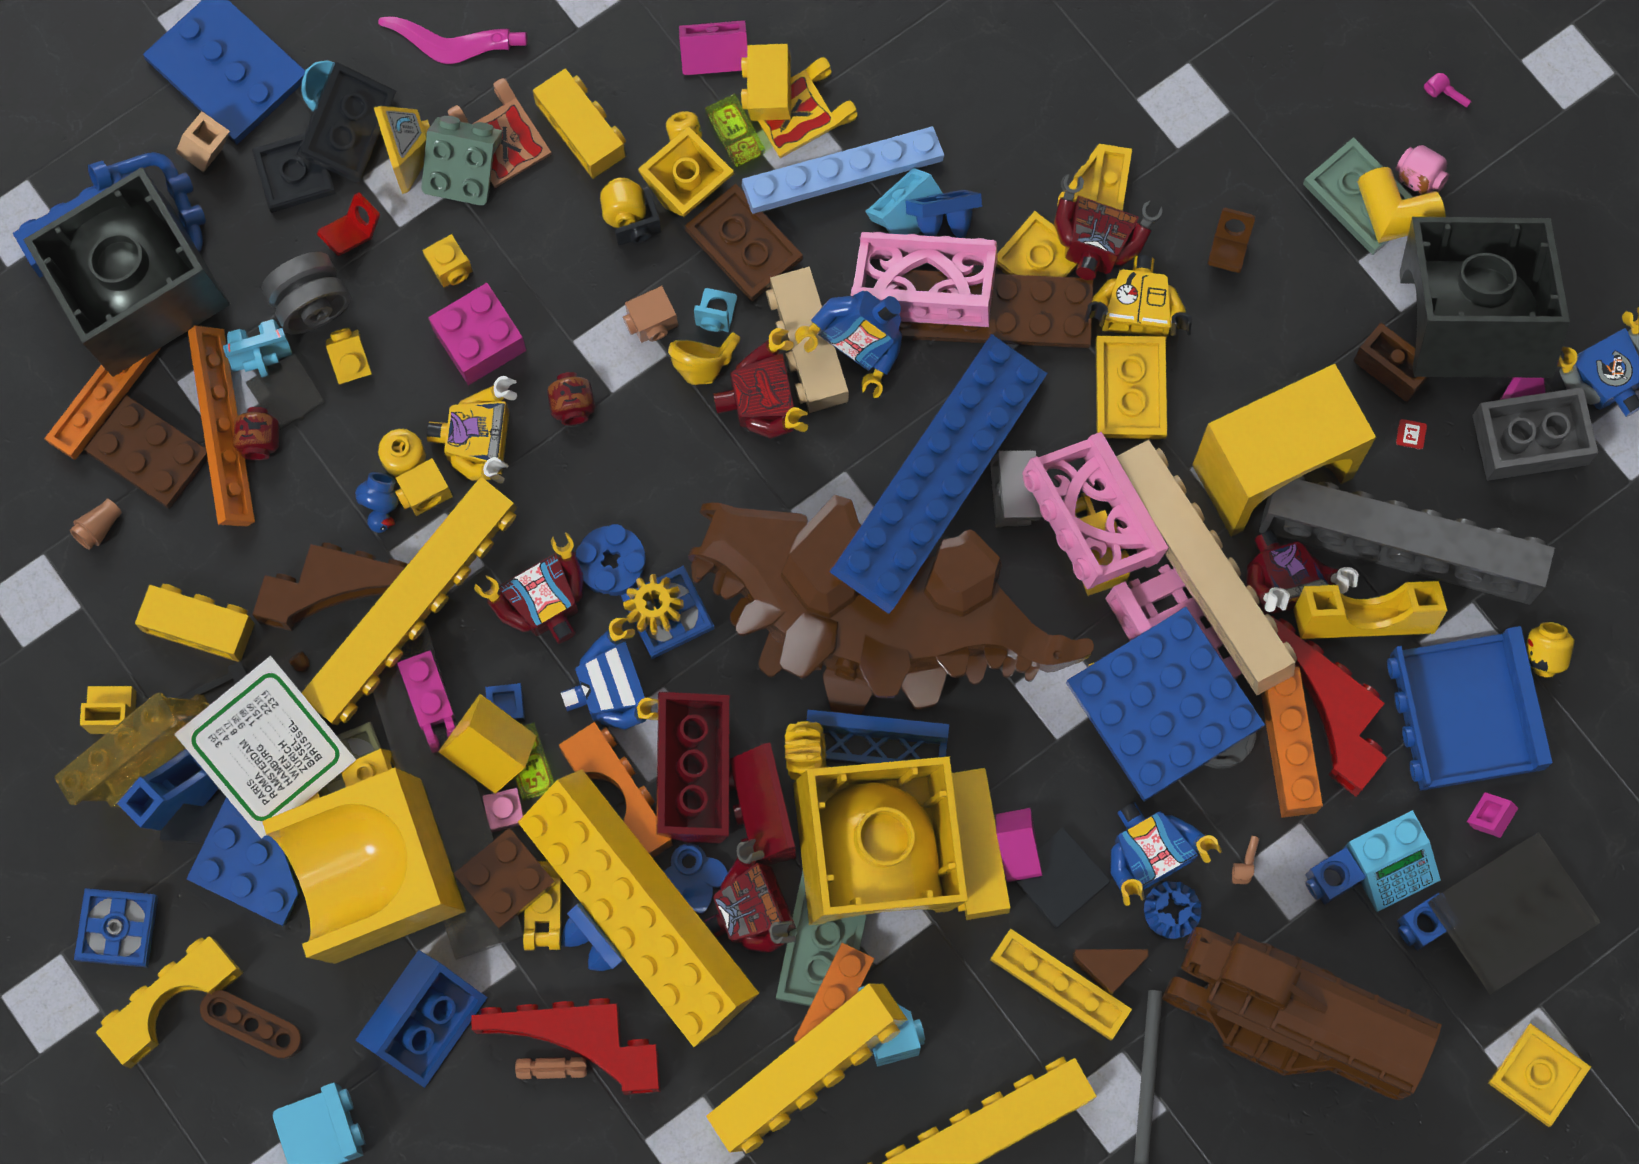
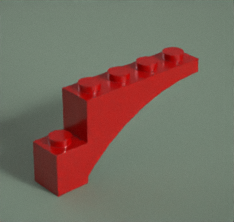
M1271 616L1278 628L1277 635L1283 643L1288 642L1296 654L1297 661H1295V667H1300L1302 683L1319 713L1331 756L1332 770L1328 775L1357 797L1387 759L1382 754L1383 749L1378 743L1370 738L1364 740L1359 736L1385 703L1380 700V694L1373 687L1367 684L1361 685L1351 677V671L1339 662L1332 663L1323 656L1324 651L1316 643L1310 640L1305 642L1297 636L1295 628L1289 622L1281 618L1277 620Z
M609 998L591 999L588 1001L589 1006L574 1007L573 1001L552 1003L553 1009L538 1010L537 1004L516 1006V1012L502 1013L501 1007H488L480 1009V1015H471L472 1030L476 1034L526 1036L550 1042L575 1052L596 1064L622 1085L624 1095L661 1092L658 1048L656 1044L649 1045V1039H635L627 1041L628 1047H622L619 1007L617 1003L610 1004Z

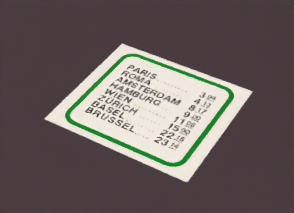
M271 656L174 734L261 839L266 835L262 821L303 805L356 761L354 756Z

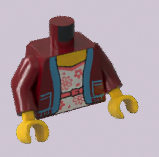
M565 532L568 543L564 547L556 546L554 537H552L551 545L556 553L501 585H498L495 579L486 575V578L491 582V587L486 592H482V589L477 584L474 587L479 595L489 598V606L503 623L521 632L531 630L535 636L550 630L558 644L571 639L576 634L568 618L578 613L576 604L583 596V572L575 552H572L574 544L570 534Z

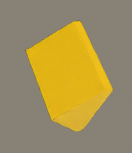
M689 126L638 169L662 206L683 217L734 175V171Z
M479 694L438 753L496 794L526 767L537 736L486 697Z

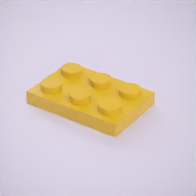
M1165 336L1096 337L1097 433L1102 432L1105 438L1166 439Z

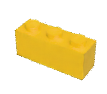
M565 68L532 90L535 104L592 179L626 157L623 145L626 143L623 134L616 126L612 128L605 120L607 115L604 109L596 100L594 102L589 100L586 96L587 88L577 75L572 77Z
M162 584L161 588L149 585L135 621L136 626L142 632L237 662L242 660L255 625L249 615H247L248 611L232 604H228L227 608L214 605L215 601L201 594H195L194 598L182 595L181 589L169 584Z

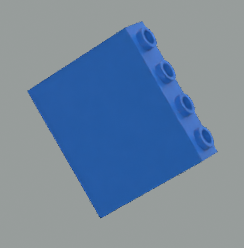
M1521 626L1507 628L1503 634L1402 650V646H1397L1390 654L1391 658L1387 659L1388 673L1391 679H1396L1398 692H1395V705L1398 713H1403L1406 726L1402 727L1403 741L1406 747H1411L1413 761H1410V773L1414 782L1418 781L1420 791L1542 771L1553 763Z

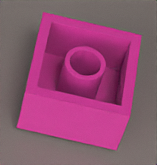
M488 283L428 317L434 333L468 385L527 351L522 335Z

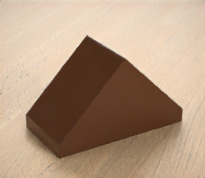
M1075 949L1073 953V962L1099 988L1110 995H1113L1148 958V949Z

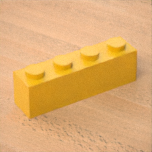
M980 768L952 773L968 899L967 902L957 907L958 912L965 911L966 920L1008 914L1010 903L996 834L986 769Z

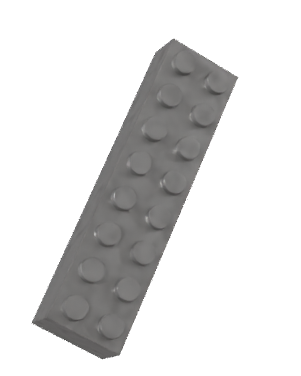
M1303 476L1272 493L1266 501L1259 529L1261 533L1272 530L1276 537L1294 542L1298 541L1305 545L1529 605L1546 587L1555 547L1545 545L1546 542L1539 538H1517L1511 536V533L1505 529L1491 528L1487 530L1476 527L1477 524L1471 520L1456 519L1454 521L1442 518V514L1434 510L1424 509L1421 512L1412 510L1400 501L1388 500L1387 503L1373 499V496L1366 492L1354 491L1349 493L1341 491L1335 484L1329 482L1315 484L1304 481L1305 478Z

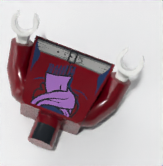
M1272 530L1264 532L1255 538L1261 553L1247 565L1246 587L1250 585L1256 592L1260 602L1258 606L1264 615L1268 613L1272 616L1294 609L1304 586L1338 585L1341 593L1347 592L1349 586L1352 588L1357 587L1359 574L1355 569L1343 567L1338 570L1327 566L1310 554L1304 545L1298 541L1281 546Z

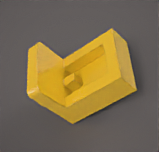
M343 328L330 334L331 338L326 340V348L338 384L371 375L372 372L359 331L351 332L350 328Z

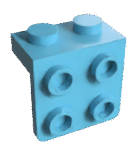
M334 1082L320 1087L322 1093L278 1108L273 1112V1120L288 1164H342L364 1156L361 1145L365 1144V1140L359 1124H353L349 1111L353 1110L354 1107L347 1088L342 1090V1087Z

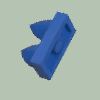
M968 190L953 191L905 201L906 214L916 216L918 226L925 236H936L943 222V214H946L947 222L953 234L957 238H965L970 228L973 208L982 207L981 193Z
M581 903L575 905L567 913L570 918L567 920L562 932L561 946L575 947L590 941L592 947L588 957L589 970L605 971L614 969L626 962Z

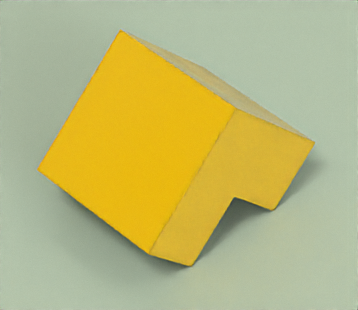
M88 686L87 703H81L80 725L90 734H134L137 691L132 686Z

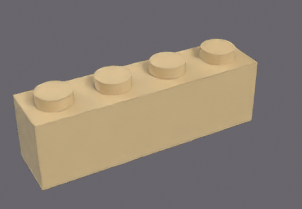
M810 266L770 277L771 289L766 291L771 311L777 309L780 321L775 322L776 328L788 330L789 332L783 335L781 341L789 340L793 341L794 344L790 352L785 353L790 373L797 372L800 383L795 384V390L799 403H806L809 413L847 403L849 401V391L835 347L817 333L818 345L816 349L812 352H806L804 344L810 337H805L799 344H797L795 339L796 330L801 326H810L812 324L811 319L822 308Z

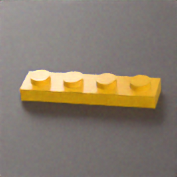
M1011 928L990 959L1110 1041L1113 1040L1132 1010Z

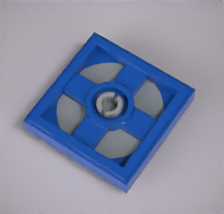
M684 565L657 578V584H660L662 579L668 577L671 582L669 588L679 587L681 593L677 598L684 602V607L676 610L681 616L680 621L668 619L671 625V630L668 632L664 630L662 625H658L657 635L651 634L650 625L643 632L638 631L651 659L715 629ZM627 593L621 595L623 602L631 599ZM653 599L654 603L649 600L647 602L648 610H654V606L656 609H659L661 607L659 600ZM638 621L634 622L636 629Z
M85 888L74 960L148 968L158 896L155 894Z

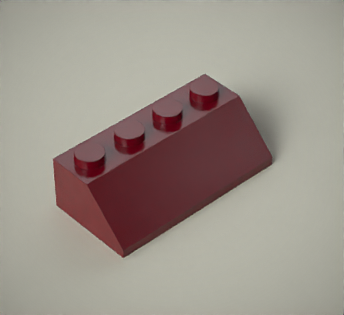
M658 693L656 835L684 842L722 843L729 836L730 695Z

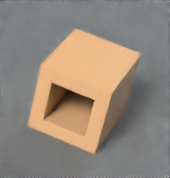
M201 111L183 133L176 153L204 172L223 149L230 131Z

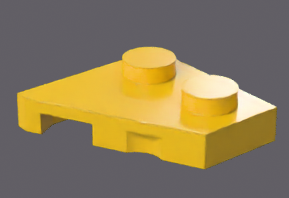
M1098 144L1091 153L1089 160L1085 165L1081 166L1068 186L1070 189H1076L1078 178L1082 176L1084 180L1083 188L1075 193L1073 200L1076 201L1079 195L1123 211L1132 149ZM1062 192L1059 195L1057 206L1059 204L1060 197H1064L1065 192Z

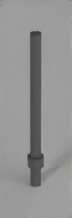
M1148 990L1134 1164H1149L1163 994L1162 991Z

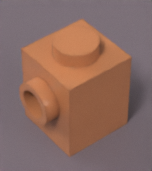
M662 286L625 302L627 315L623 316L624 323L630 335L636 333L641 343L647 340L650 342L660 340L668 334L669 330L678 327L677 315Z

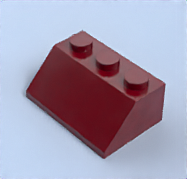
M771 743L762 744L731 758L729 792L737 791L739 804L733 805L737 826L744 824L747 838L741 839V842L756 839L753 845L754 852L761 850L764 852V858L757 860L755 864L771 865L796 859L795 844Z

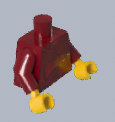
M780 328L774 329L769 335V340L753 350L730 373L733 390L713 393L717 414L737 410L741 427H747L749 431L770 439L790 433L793 429L800 432H805L808 429L807 424L798 422L800 417L808 415V412L794 407L783 353L778 354L779 349L788 351L793 348L794 344L793 341L789 340L781 343L783 335L789 331Z

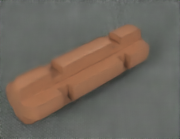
M571 1057L570 1060L565 1058H536V1061H532L531 1058L517 1059L515 1074L518 1079H532V1076H536L537 1079L566 1078V1075H571L572 1078H584L587 1074V1061L583 1057Z

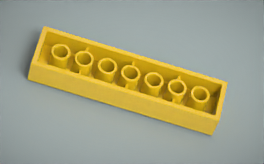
M582 769L557 779L518 821L519 825L693 1047L719 1033L759 994L746 975Z

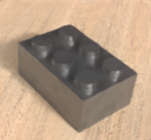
M1583 387L1480 403L1473 414L1487 481L1586 466L1598 454Z

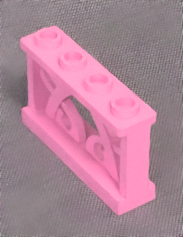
M862 232L851 296L861 291H868L880 301L888 296H892L901 305V312L899 314L903 322L989 327L998 259L997 242L984 238L968 239L950 236L936 237L920 236L917 234ZM871 259H880V265L886 272L875 269L870 264ZM929 263L948 278V280L935 284L929 291H916L914 285L902 276L920 265ZM974 265L984 266L980 273L971 277H964L974 270ZM867 275L878 280L874 288L865 287ZM983 282L982 294H971L969 286ZM899 286L903 287L906 290H899Z
M1102 432L1091 435L1082 442L1041 457L1036 456L1029 460L1022 472L1025 487L1036 498L1042 517L1049 521L1056 534L1059 547L1066 551L1073 564V571L1076 577L1084 583L1086 589L1089 590L1098 584L1144 566L1148 568L1159 563L1169 547ZM1083 458L1086 463L1077 472L1069 462ZM1050 469L1062 470L1072 480L1070 482L1065 476L1055 475L1054 479L1060 483L1059 487H1055L1047 471ZM1095 481H1097L1102 491L1092 488L1095 485ZM1080 489L1087 496L1095 500L1109 502L1112 511L1106 519V531L1095 528L1075 517L1076 501ZM1115 520H1119L1123 527L1120 528L1118 526L1117 533H1115L1114 529ZM1107 547H1110L1113 555L1112 562L1108 565H1099L1091 550H1097L1101 559L1106 553ZM1121 549H1136L1137 554L1121 559Z

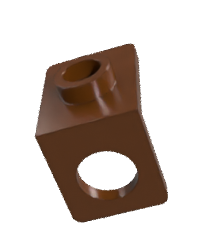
M1229 208L1222 209L1208 259L1210 266L1237 273L1241 272L1247 245L1255 222L1254 215ZM1231 219L1240 220L1245 225V229L1237 233L1232 232L1226 227V222Z

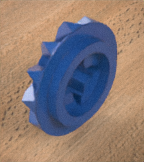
M1166 881L1154 887L1146 897L1144 916L1147 924L1155 933L1165 938L1177 939L1190 934L1194 927L1198 925L1201 919V902L1194 889L1189 888L1182 882ZM1169 895H1171V899L1174 900L1176 905H1187L1186 908L1178 913V924L1175 923V919L1172 918L1170 913H1158V911H1162L1163 908L1168 906Z

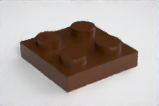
M510 828L454 873L456 878L500 930L556 884Z

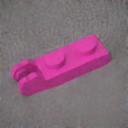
M430 650L397 662L419 726L421 730H424L431 752L434 753L440 750V743L437 735L434 734L432 726L445 722L448 737L456 726L453 720L455 715Z

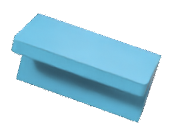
M912 168L865 212L872 222L886 227L889 234H918L921 230L916 216L906 214L905 201L943 193L931 174Z

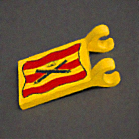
M825 57L817 59L808 68L791 77V120L758 121L779 158L788 155L840 125L854 121L858 117L856 107L852 101L844 102L831 113L813 82L823 80L832 73L830 64Z

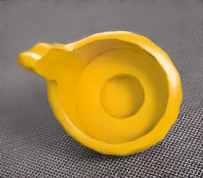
M732 332L721 347L696 341L675 340L669 344L668 353L671 356L673 366L687 383L692 385L711 384L719 375L722 367L730 363L732 352L739 344L741 338Z

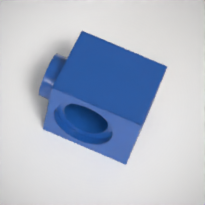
M1347 847L1311 868L1305 874L1308 879L1305 884L1315 900L1321 899L1323 904L1326 905L1360 884L1366 876ZM1324 871H1336L1341 878V884L1339 886L1327 884L1324 879Z
M1439 893L1397 920L1400 925L1398 932L1408 946L1413 945L1417 951L1459 924V921ZM1419 915H1424L1431 919L1433 923L1432 932L1420 930L1417 925V917Z

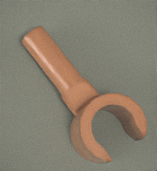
M1251 836L1244 864L1233 863L1232 883L1246 885L1251 882L1254 875V857L1260 838Z

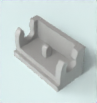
M998 451L991 459L990 466L996 527L1031 525V520H1039L1042 517L1039 504L1033 493L1029 492L1025 487L1022 475L1029 460L1036 457V451Z

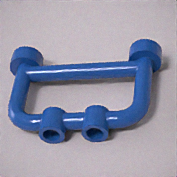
M152 152L108 166L102 160L88 165L90 179L97 191L112 186L123 179L122 175L134 172L141 167H159L166 178L168 192L174 198L178 208L179 219L197 250L201 251L203 237L199 226L206 223L204 212L198 204L191 207L187 193L193 192L190 177L186 172L178 174L175 165L168 157Z

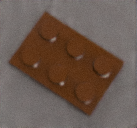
M734 184L685 225V231L751 302L771 287L770 277L788 273L803 260V254L763 212L752 214L745 193L737 184Z
M127 395L84 449L93 458L168 509L172 507L208 460L207 451L204 447Z

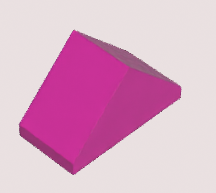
M1031 808L995 814L996 834L1007 882L1042 876Z

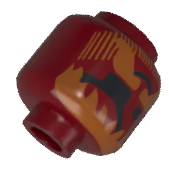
M566 372L558 375L557 380L548 387L547 394L550 411L556 420H560L563 425L571 426L582 424L589 419L588 416L595 409V402L591 383L586 378L577 377L575 372Z
M248 408L247 413L238 415L234 421L233 446L237 451L241 452V456L245 459H268L269 454L274 453L279 446L280 423L278 419L268 414L266 408Z

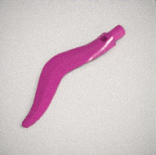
M382 17L378 21L380 26L398 32L430 58L443 64L460 63L487 51L509 50L510 46H527L528 43L527 32H510V29H494L456 38H444L402 18Z

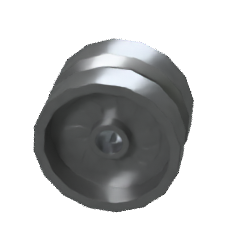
M310 252L297 256L281 264L264 279L261 288L271 307L277 308L275 315L285 333L300 334L317 329L332 321L348 307L351 297L342 280L336 278L337 271L328 254Z

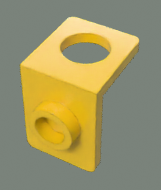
M379 749L356 759V761L341 772L345 786L348 787L392 769L391 762L395 768L404 771L398 753Z

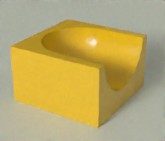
M1333 364L1208 423L1192 466L1232 537L1244 530L1252 511L1259 503L1278 489L1317 468L1327 467L1336 476L1340 484L1353 479L1376 436L1336 364Z
M950 756L807 769L793 783L809 925L824 924L853 916L892 911L935 910L936 913L948 912L968 901Z
M394 767L262 821L266 835L278 843L290 861L306 900L310 918V938L308 942L302 944L306 958L336 964L466 912L421 778Z

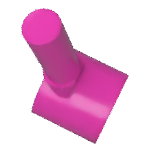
M1444 73L1435 74L1424 84V89L1432 97H1437L1444 92L1466 108L1471 100L1450 86V80Z

